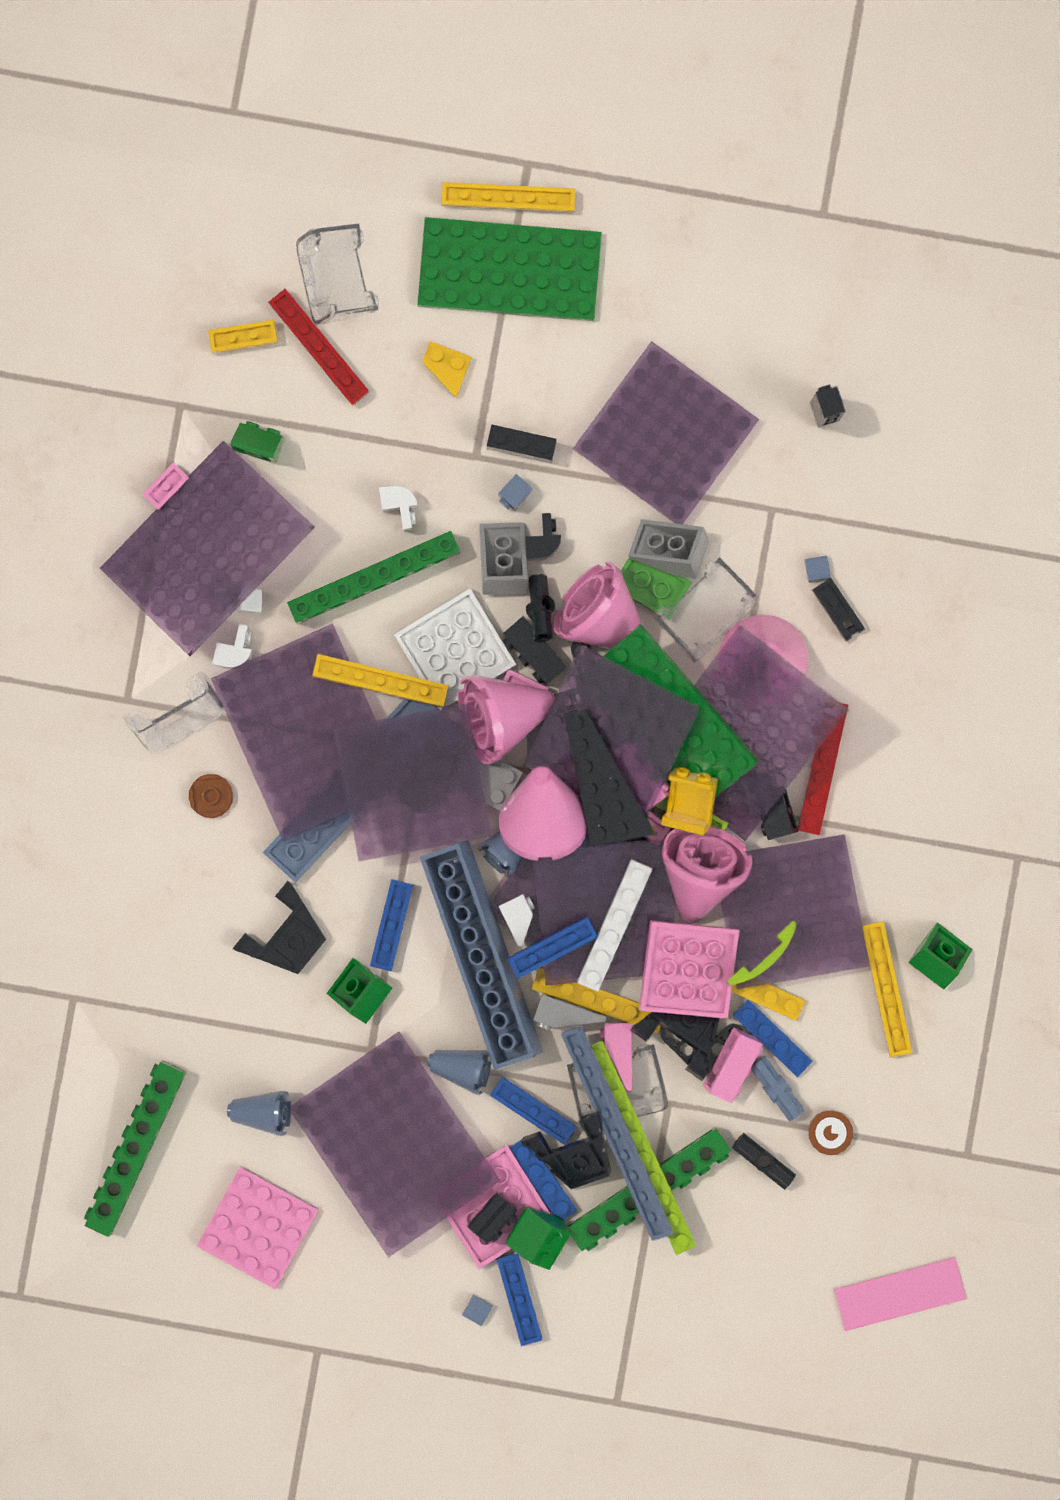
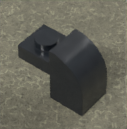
M542 513L543 536L525 537L527 561L548 559L558 550L561 543V535H552V532H556V518L551 519V513Z

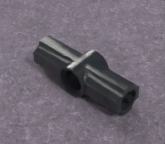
M533 574L528 577L531 602L526 605V613L532 620L534 640L538 642L550 641L553 639L551 613L555 611V602L549 596L547 576L544 574Z
M744 1132L731 1147L784 1190L796 1177L792 1170ZM763 1155H767L770 1158V1163L766 1167H761L758 1164V1159Z

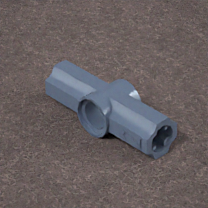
M766 1056L752 1064L751 1071L761 1082L762 1088L773 1103L777 1104L789 1122L805 1111L797 1098L792 1094L790 1086L782 1075L777 1073Z

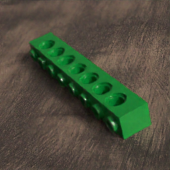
M448 531L288 601L287 604L295 622L300 624L460 554V550L452 531Z
M163 1060L159 1065L154 1064L150 1076L153 1077L150 1085L145 1084L140 1095L143 1097L140 1106L136 1104L131 1114V1117L134 1118L131 1126L126 1125L121 1136L125 1139L121 1146L117 1145L112 1155V1158L115 1159L112 1167L108 1166L102 1178L106 1180L103 1187L98 1186L93 1196L96 1202L93 1208L89 1207L84 1216V1219L87 1220L85 1227L107 1237L112 1235L187 1071ZM159 1080L167 1083L168 1089L166 1092H160L157 1089L156 1085ZM149 1101H155L158 1104L157 1112L152 1113L148 1110L147 1104ZM140 1121L148 1124L149 1130L147 1133H142L138 1130V1123ZM130 1142H136L139 1145L138 1153H131L129 1151L128 1145ZM121 1162L129 1165L130 1171L128 1174L120 1172L119 1164ZM111 1183H117L120 1186L119 1194H113L110 1191L109 1186ZM102 1203H106L111 1207L110 1214L105 1215L100 1211Z
M714 1127L659 1165L663 1174L670 1172L675 1175L674 1181L668 1184L671 1191H673L677 1187L682 1189L692 1182L690 1178L696 1174L702 1176L711 1169L709 1166L717 1161L719 1164L726 1160L731 1150L716 1127ZM704 1147L712 1150V1155L708 1159H703L699 1155L700 1150ZM684 1160H691L693 1162V1168L690 1171L686 1172L681 1169V1163ZM628 1185L567 1225L572 1238L581 1251L585 1249L587 1251L592 1250L599 1244L597 1242L604 1236L608 1239L617 1233V1227L622 1224L627 1226L636 1220L635 1215L639 1213L637 1206L633 1209H628L625 1206V1201L632 1197ZM608 1211H617L619 1213L618 1219L616 1221H609L606 1218ZM594 1222L600 1225L598 1233L591 1234L587 1230L590 1223Z

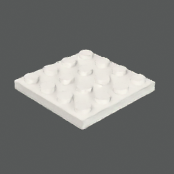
M468 589L394 634L421 679L449 685L444 707H438L440 711L458 701V690L464 689V684H460L462 678L478 675L494 679L516 666V663L471 589Z

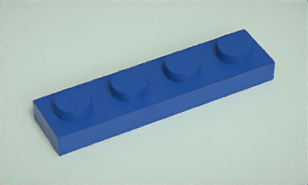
M391 879L370 963L371 967L392 972L413 884Z
M588 916L507 957L519 979L598 938V935Z
M748 999L733 1014L796 1077H799L813 1062Z
M503 1076L490 1094L491 1097L563 1145L567 1143L577 1125Z
M522 1139L509 1149L552 1214L565 1220L576 1212L577 1208L544 1161H540L535 1157V1152L529 1147L526 1148L521 1143Z
M513 1253L496 1258L521 1346L542 1341L543 1338L519 1254Z

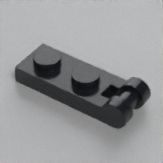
M831 577L811 590L846 642L852 639L851 636L855 633H861L865 630ZM850 619L853 625L846 629L843 623Z

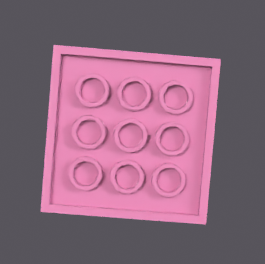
M650 920L639 1010L728 1018L732 986H728L726 982L734 974L739 930L735 928Z
M507 1144L431 1192L478 1269L511 1249L505 1244V1241L526 1206L551 1215ZM498 1191L517 1208L515 1213L517 1218L510 1226L505 1224L500 1231L503 1234L495 1243L490 1241L487 1245L467 1225Z
M240 1166L197 1247L276 1289L319 1209Z

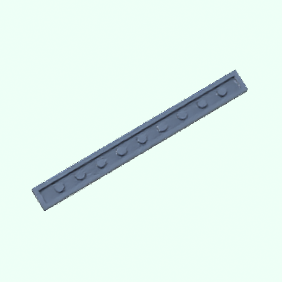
M581 1025L561 1033L594 1111H598L600 1114L602 1129L651 1240L654 1241L673 1234V1230L583 1026Z

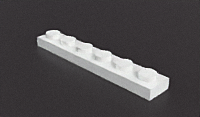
M633 859L630 860L577 983L599 991L650 876L652 867Z

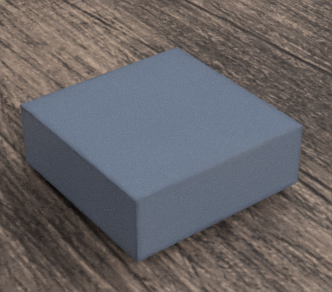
M827 556L804 560L808 582L831 577Z
M473 1295L462 1316L482 1326L493 1306Z

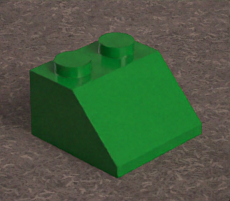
M246 421V424H239L230 446L236 452L277 464L284 437L276 429L268 428L267 431L259 429L258 424Z
M937 922L917 947L908 963L944 990L959 975L973 949Z
M352 958L326 994L349 1014L367 1024L390 993L392 987L359 961Z
M526 1206L506 1239L505 1244L529 1263L550 1270L569 1239L571 1232L564 1219Z

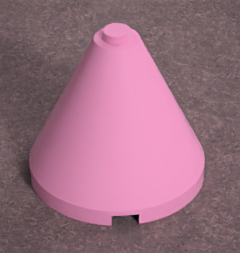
M606 562L607 566L605 567L599 564L593 566L581 575L565 593L562 600L566 604L561 612L559 610L555 611L552 621L553 631L562 639L612 649L637 626L643 625L621 570L613 563Z
M756 615L740 621L727 633L719 651V666L724 682L734 694L751 703L769 704L787 698L800 686L807 672L808 651L801 634L789 622L776 616Z
M478 675L462 678L460 684H464V689L458 690L459 714L467 741L474 740L478 749L473 750V753L479 761L486 765L498 762L547 718L557 705L554 694H551L548 690Z
M537 767L532 770L509 796L499 814L500 835L504 843L517 855L530 860L539 861V857H552V860L563 858L574 852L583 843L588 833L581 798L546 767Z
M711 826L704 836L674 829L664 840L662 847L663 861L679 916L685 922L693 923L699 921L749 876L752 867L751 855L748 857L746 854L745 844L734 835L722 829Z

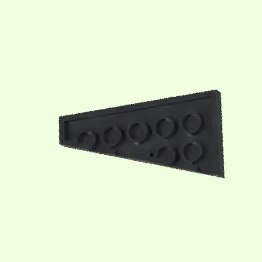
M581 709L564 713L591 846L656 835L657 831L649 822L644 808L640 806L635 797V792L621 767L612 756L609 746L603 740L600 730L589 710Z

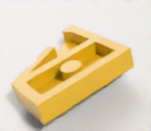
M430 341L422 363L449 390L453 397L457 398L472 357Z

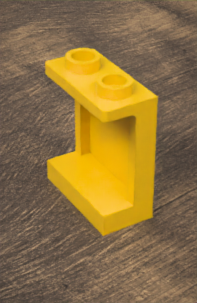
M675 768L668 777V780H671L667 812L662 816L661 825L704 836L711 827L718 779L706 773L697 774L690 772L686 768Z

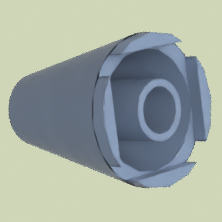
M500 831L478 846L479 852L483 849L486 853L483 856L485 860L499 873L507 872L506 877L508 878L515 873L523 857L508 848L500 835Z
M435 1050L434 1053L429 1055L427 1066L430 1067L431 1072L473 1094L481 1095L483 1092L479 1090L481 1086L486 1087L492 1062H488V1056L490 1055L486 1050Z
M278 1091L233 1099L231 1104H228L227 1116L230 1117L232 1122L277 1136H284L287 1133L283 1132L284 1128L289 1127L291 1120V1101L286 1100V1096L290 1095L287 1091Z

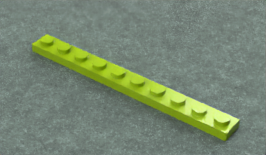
M600 1040L592 1044L591 1047L673 1230V1234L668 1236V1239L675 1254H681L696 1247V1243L603 1041Z

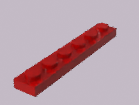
M286 288L268 302L352 406L370 393Z
M830 700L825 702L798 831L820 835L848 704Z

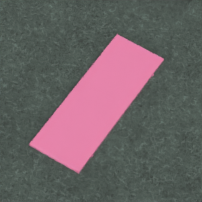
M956 1258L834 1289L845 1331L966 1299Z

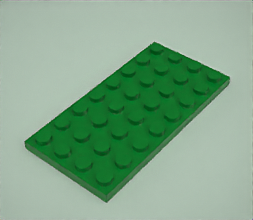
M425 217L417 306L594 321L602 232Z
M642 624L637 626L577 678L629 740L631 739L632 742L639 744L643 751L641 754L646 760H650L654 764L658 774L666 780L669 786L671 784V780H668L669 774L675 768H686L693 773H706L713 778H717L716 797L759 762L758 758Z

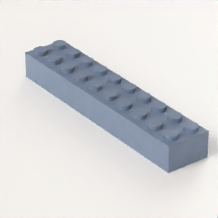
M469 840L420 857L494 1070L542 1053L543 1049L518 978L507 959L509 953Z

